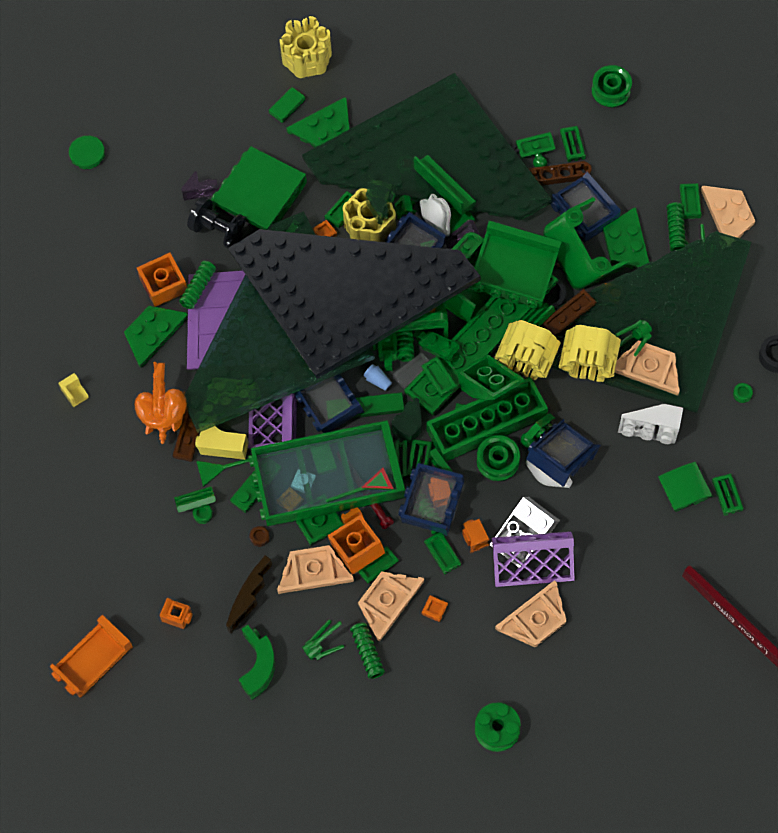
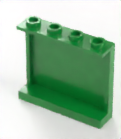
M250 146L242 154L239 163L233 166L229 177L223 180L219 191L213 194L211 199L213 210L216 211L219 207L235 216L241 214L247 217L246 222L263 230L274 231L306 186V174Z
M489 221L475 265V270L479 273L481 280L469 288H472L475 292L489 293L495 298H506L512 303L520 302L530 308L541 309L560 250L561 241Z

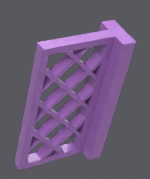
M287 372L285 376L250 379V382L264 384L266 387L258 396L265 405L259 411L254 407H249L248 449L251 451V448L274 444L271 439L277 433L282 435V442L296 439L297 398L294 393L297 391L293 385L297 384V379L293 372ZM276 382H283V387L278 392L272 388ZM270 389L275 395L267 402L262 396ZM279 397L283 404L276 409L271 404ZM270 407L275 412L267 419L262 413ZM279 415L282 417V422L276 427L271 421ZM260 416L265 422L259 428H256L254 422ZM269 424L274 430L266 436L262 431ZM259 434L265 438L261 444L254 445V439Z
M571 532L492 538L495 587L551 583L554 580L556 582L575 581L574 538ZM561 548H569V554L564 559L556 554ZM546 549L550 554L543 561L536 554L540 550ZM521 551H527L530 554L524 562L516 557ZM498 553H507L511 557L503 564L498 560ZM553 556L561 561L555 569L546 564ZM533 558L541 563L534 571L527 566ZM513 559L521 564L515 572L507 567ZM565 565L570 569V575L561 576L557 571ZM544 566L551 571L547 577H541L537 574ZM523 568L532 573L527 579H521L518 576ZM504 569L511 574L508 580L499 581V574Z

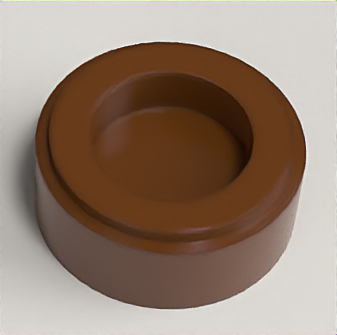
M257 526L250 531V541L254 546L262 547L269 542V532L265 527Z

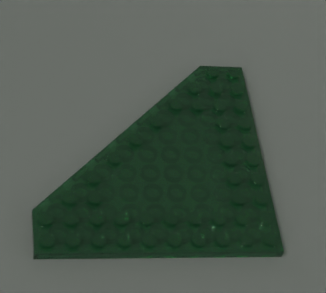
M455 73L302 154L303 160L319 183L327 186L332 184L338 185V188L353 190V188H365L368 190L384 191L388 193L389 197L399 199L403 195H408L410 199L416 202H420L423 199L428 200L431 194H435L437 198H443L414 169L413 158L415 156L421 160L429 155L476 201V205L468 211L487 212L488 215L499 217L504 215L513 217L516 220H522L552 203V199ZM446 201L449 205V208H452L453 206L448 201Z
M304 211L276 222L268 228V230L315 235ZM245 275L185 394L187 410L197 433L374 360L375 357L371 348H368L319 379H316Z
M715 231L701 240L698 239L685 245L682 249L672 251L654 262L651 261L638 267L637 270L631 273L621 275L615 278L614 281L607 284L604 283L592 289L588 294L596 301V305L556 336L561 344L551 368L569 373L559 368L566 330H570L576 325H585L607 329L615 335L639 320H644L652 328L650 333L652 337L646 343L675 353L678 386L680 389L679 395L677 396L614 373V377L605 378L604 382L599 383L697 413L752 242ZM563 305L555 306V312ZM633 330L616 337L622 341L632 334ZM635 337L619 348L617 360L638 341ZM580 366L579 373H578V376H579V377H580V372H581V366ZM588 367L586 379H588V373H589V368H590V367ZM596 370V375H595V380H594L595 382H596V380H597L598 370Z

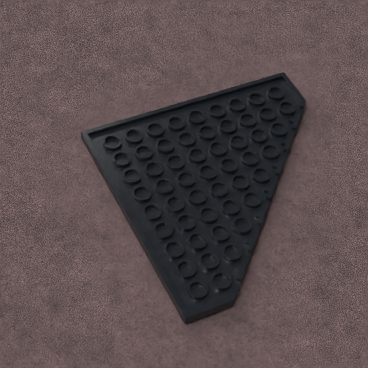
M259 229L228 248L316 379H319L481 280L479 273L461 250Z

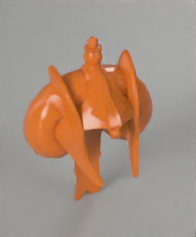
M153 362V394L149 392L138 394L134 405L138 418L146 425V434L158 429L160 443L164 444L167 436L166 432L171 428L174 432L180 428L187 407L185 391L182 392L179 389H170L165 393V363L160 362L158 364Z

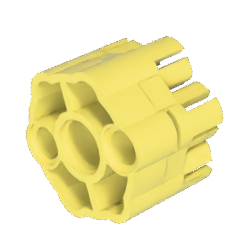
M309 16V24L307 18L303 19L302 27L298 20H294V27H292V20L288 21L285 27L286 34L280 39L283 65L298 78L325 73L329 59L332 56L329 29L326 30L323 26L319 27L318 20L316 21V18L313 16Z
M359 189L343 205L344 228L350 234V239L385 242L390 232L396 230V212L388 193L384 191Z
M519 320L509 323L495 359L513 370L516 361H518L514 372L520 374L524 363H526L521 373L527 378L532 368L533 371L530 375L532 380H537L538 377L546 378L561 342L549 330Z
M576 325L570 330H566L559 368L569 372L571 377L578 378L581 366L579 378L586 379L588 367H590L588 379L594 381L596 370H598L596 382H604L605 378L614 377L621 339L607 329Z

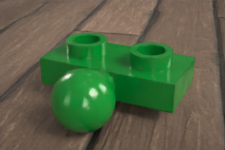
M551 132L516 140L515 142L517 149L519 148L520 159L535 156L533 160L535 168L547 166V159L542 156V153L555 150Z
M548 413L538 420L528 432L521 436V444L529 448L534 441L536 442V437L540 438L544 432L547 433L552 426L551 422L555 417Z

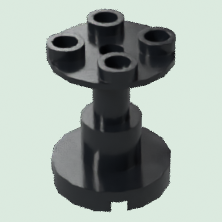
M203 196L195 203L197 206L196 210L192 209L188 217L187 227L197 233L203 227L210 230L216 228L225 233L223 244L226 248L231 247L235 241L239 242L243 236L241 230L247 221V217L239 214L229 223L221 219L219 213L212 210L213 202L211 199Z

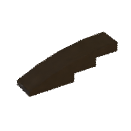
M266 555L251 571L235 599L226 624L229 633H232L258 605L255 596L265 586L262 577L272 567L271 559Z

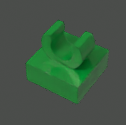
M403 195L394 204L397 220L409 212H413V215L417 212V210H412L415 202L411 201L408 195Z

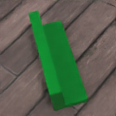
M429 155L421 160L416 156L413 158L414 169L461 215L476 205V201Z

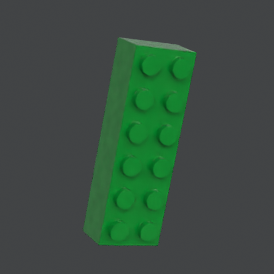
M528 377L524 379V382L495 400L478 399L427 421V433L435 448L445 462L478 448L490 436H506L537 422L547 415L548 407L532 378Z

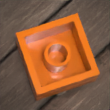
M171 253L137 267L139 278L154 307L185 293L187 288L186 281Z
M361 514L328 535L333 549L352 575L385 554L381 541Z

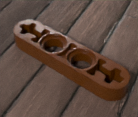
M581 161L528 168L522 172L521 182L526 187L573 182L584 176L585 173H582L580 170L582 168L591 175V165ZM562 170H568L570 172V175L562 176L560 172ZM549 172L552 174V177L546 179L542 174Z

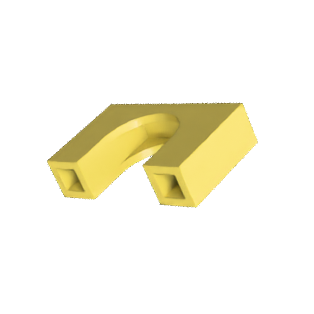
M212 379L211 385L209 384L207 390L208 401H205L203 407L204 418L200 420V435L196 437L195 442L201 455L246 459L249 445L246 434L224 432L215 425L218 415L228 407L243 406L257 408L260 393L257 382Z

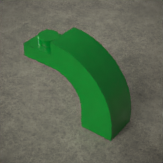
M246 625L241 630L243 636L257 653V659L254 667L238 680L241 687L250 699L253 700L270 684L275 671V656L268 637L265 635L261 638L255 628L251 629L249 625Z

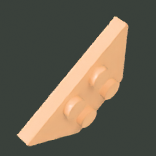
M710 186L701 187L703 197L727 249L737 238L739 239L746 230H749L755 224L753 214L742 191Z
M638 340L630 350L623 353L617 360L615 373L677 396L679 395L680 389L678 386L675 353L645 343L639 354L634 356L636 349L642 342Z
M330 545L290 551L287 559L288 562L284 568L277 590L278 594L350 583L354 582L352 574L344 567L342 561L335 555Z
M381 572L360 599L358 606L378 641H381L422 586L424 578H411L402 574L393 575L388 572Z
M555 580L497 624L495 629L528 645L537 647L566 624L557 582Z

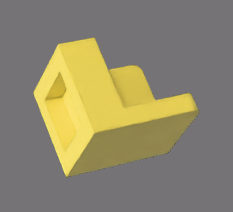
M75 373L58 383L61 391L73 408L89 398Z

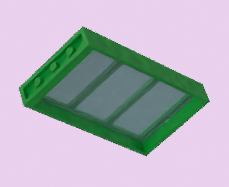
M388 420L251 448L252 455L248 456L250 467L255 468V473H252L254 485L258 484L259 491H256L258 503L262 502L263 508L260 509L261 519L266 520L267 526L405 498V488ZM382 468H384L394 489H365L335 501L326 502L328 498L362 487Z

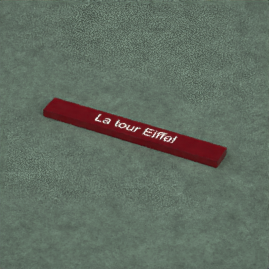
M689 565L684 570L682 577L778 667V648Z

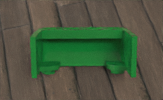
M594 197L568 209L548 223L543 230L544 237L561 241L557 261L570 285L576 290H583L623 270L630 262L629 259H626L611 266L605 257H597L592 260L574 228L582 223V212L592 206L595 202Z
M473 232L466 233L452 249L461 250L475 268L484 238ZM457 294L444 302L446 309L467 323L471 320L476 305L461 294Z
M442 303L396 332L443 328V337L448 339V315L445 303ZM377 343L373 345V350H377Z

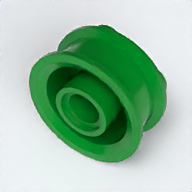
M604 66L594 74L592 95L603 106L609 108L620 106L630 97L632 78L620 66Z
M494 435L486 438L479 445L477 467L480 473L487 479L492 481L507 480L516 473L519 467L520 451L512 439L502 435ZM499 455L503 457V459L498 461L495 460L493 457Z
M491 703L484 706L477 714L475 720V735L478 742L490 751L501 752L508 750L519 738L520 718L517 712L507 704ZM498 723L503 726V729L495 731L492 726Z

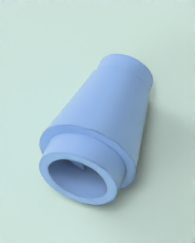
M374 364L363 375L366 377V381L384 391L392 384L380 367Z

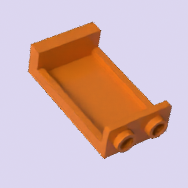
M103 615L97 619L98 625L56 665L53 663L50 665L53 671L51 675L58 682L62 680L66 684L64 688L72 696L76 694L81 698L133 647L130 640Z

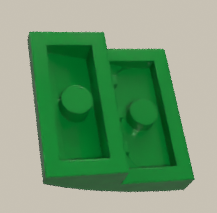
M696 462L683 465L658 476L675 512L693 503L696 505L712 497L710 489Z

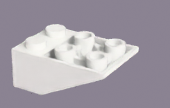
M661 404L622 414L618 433L628 437L638 436L644 440H658L663 444H675L683 408Z
M523 497L495 537L551 533L560 520L530 497ZM521 551L516 557L524 562L530 554L527 551ZM501 553L507 559L511 557L507 553ZM515 559L511 561L516 566H521Z

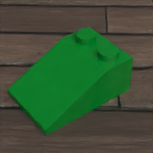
M488 354L458 372L461 390L472 398L495 400L524 382L523 377Z

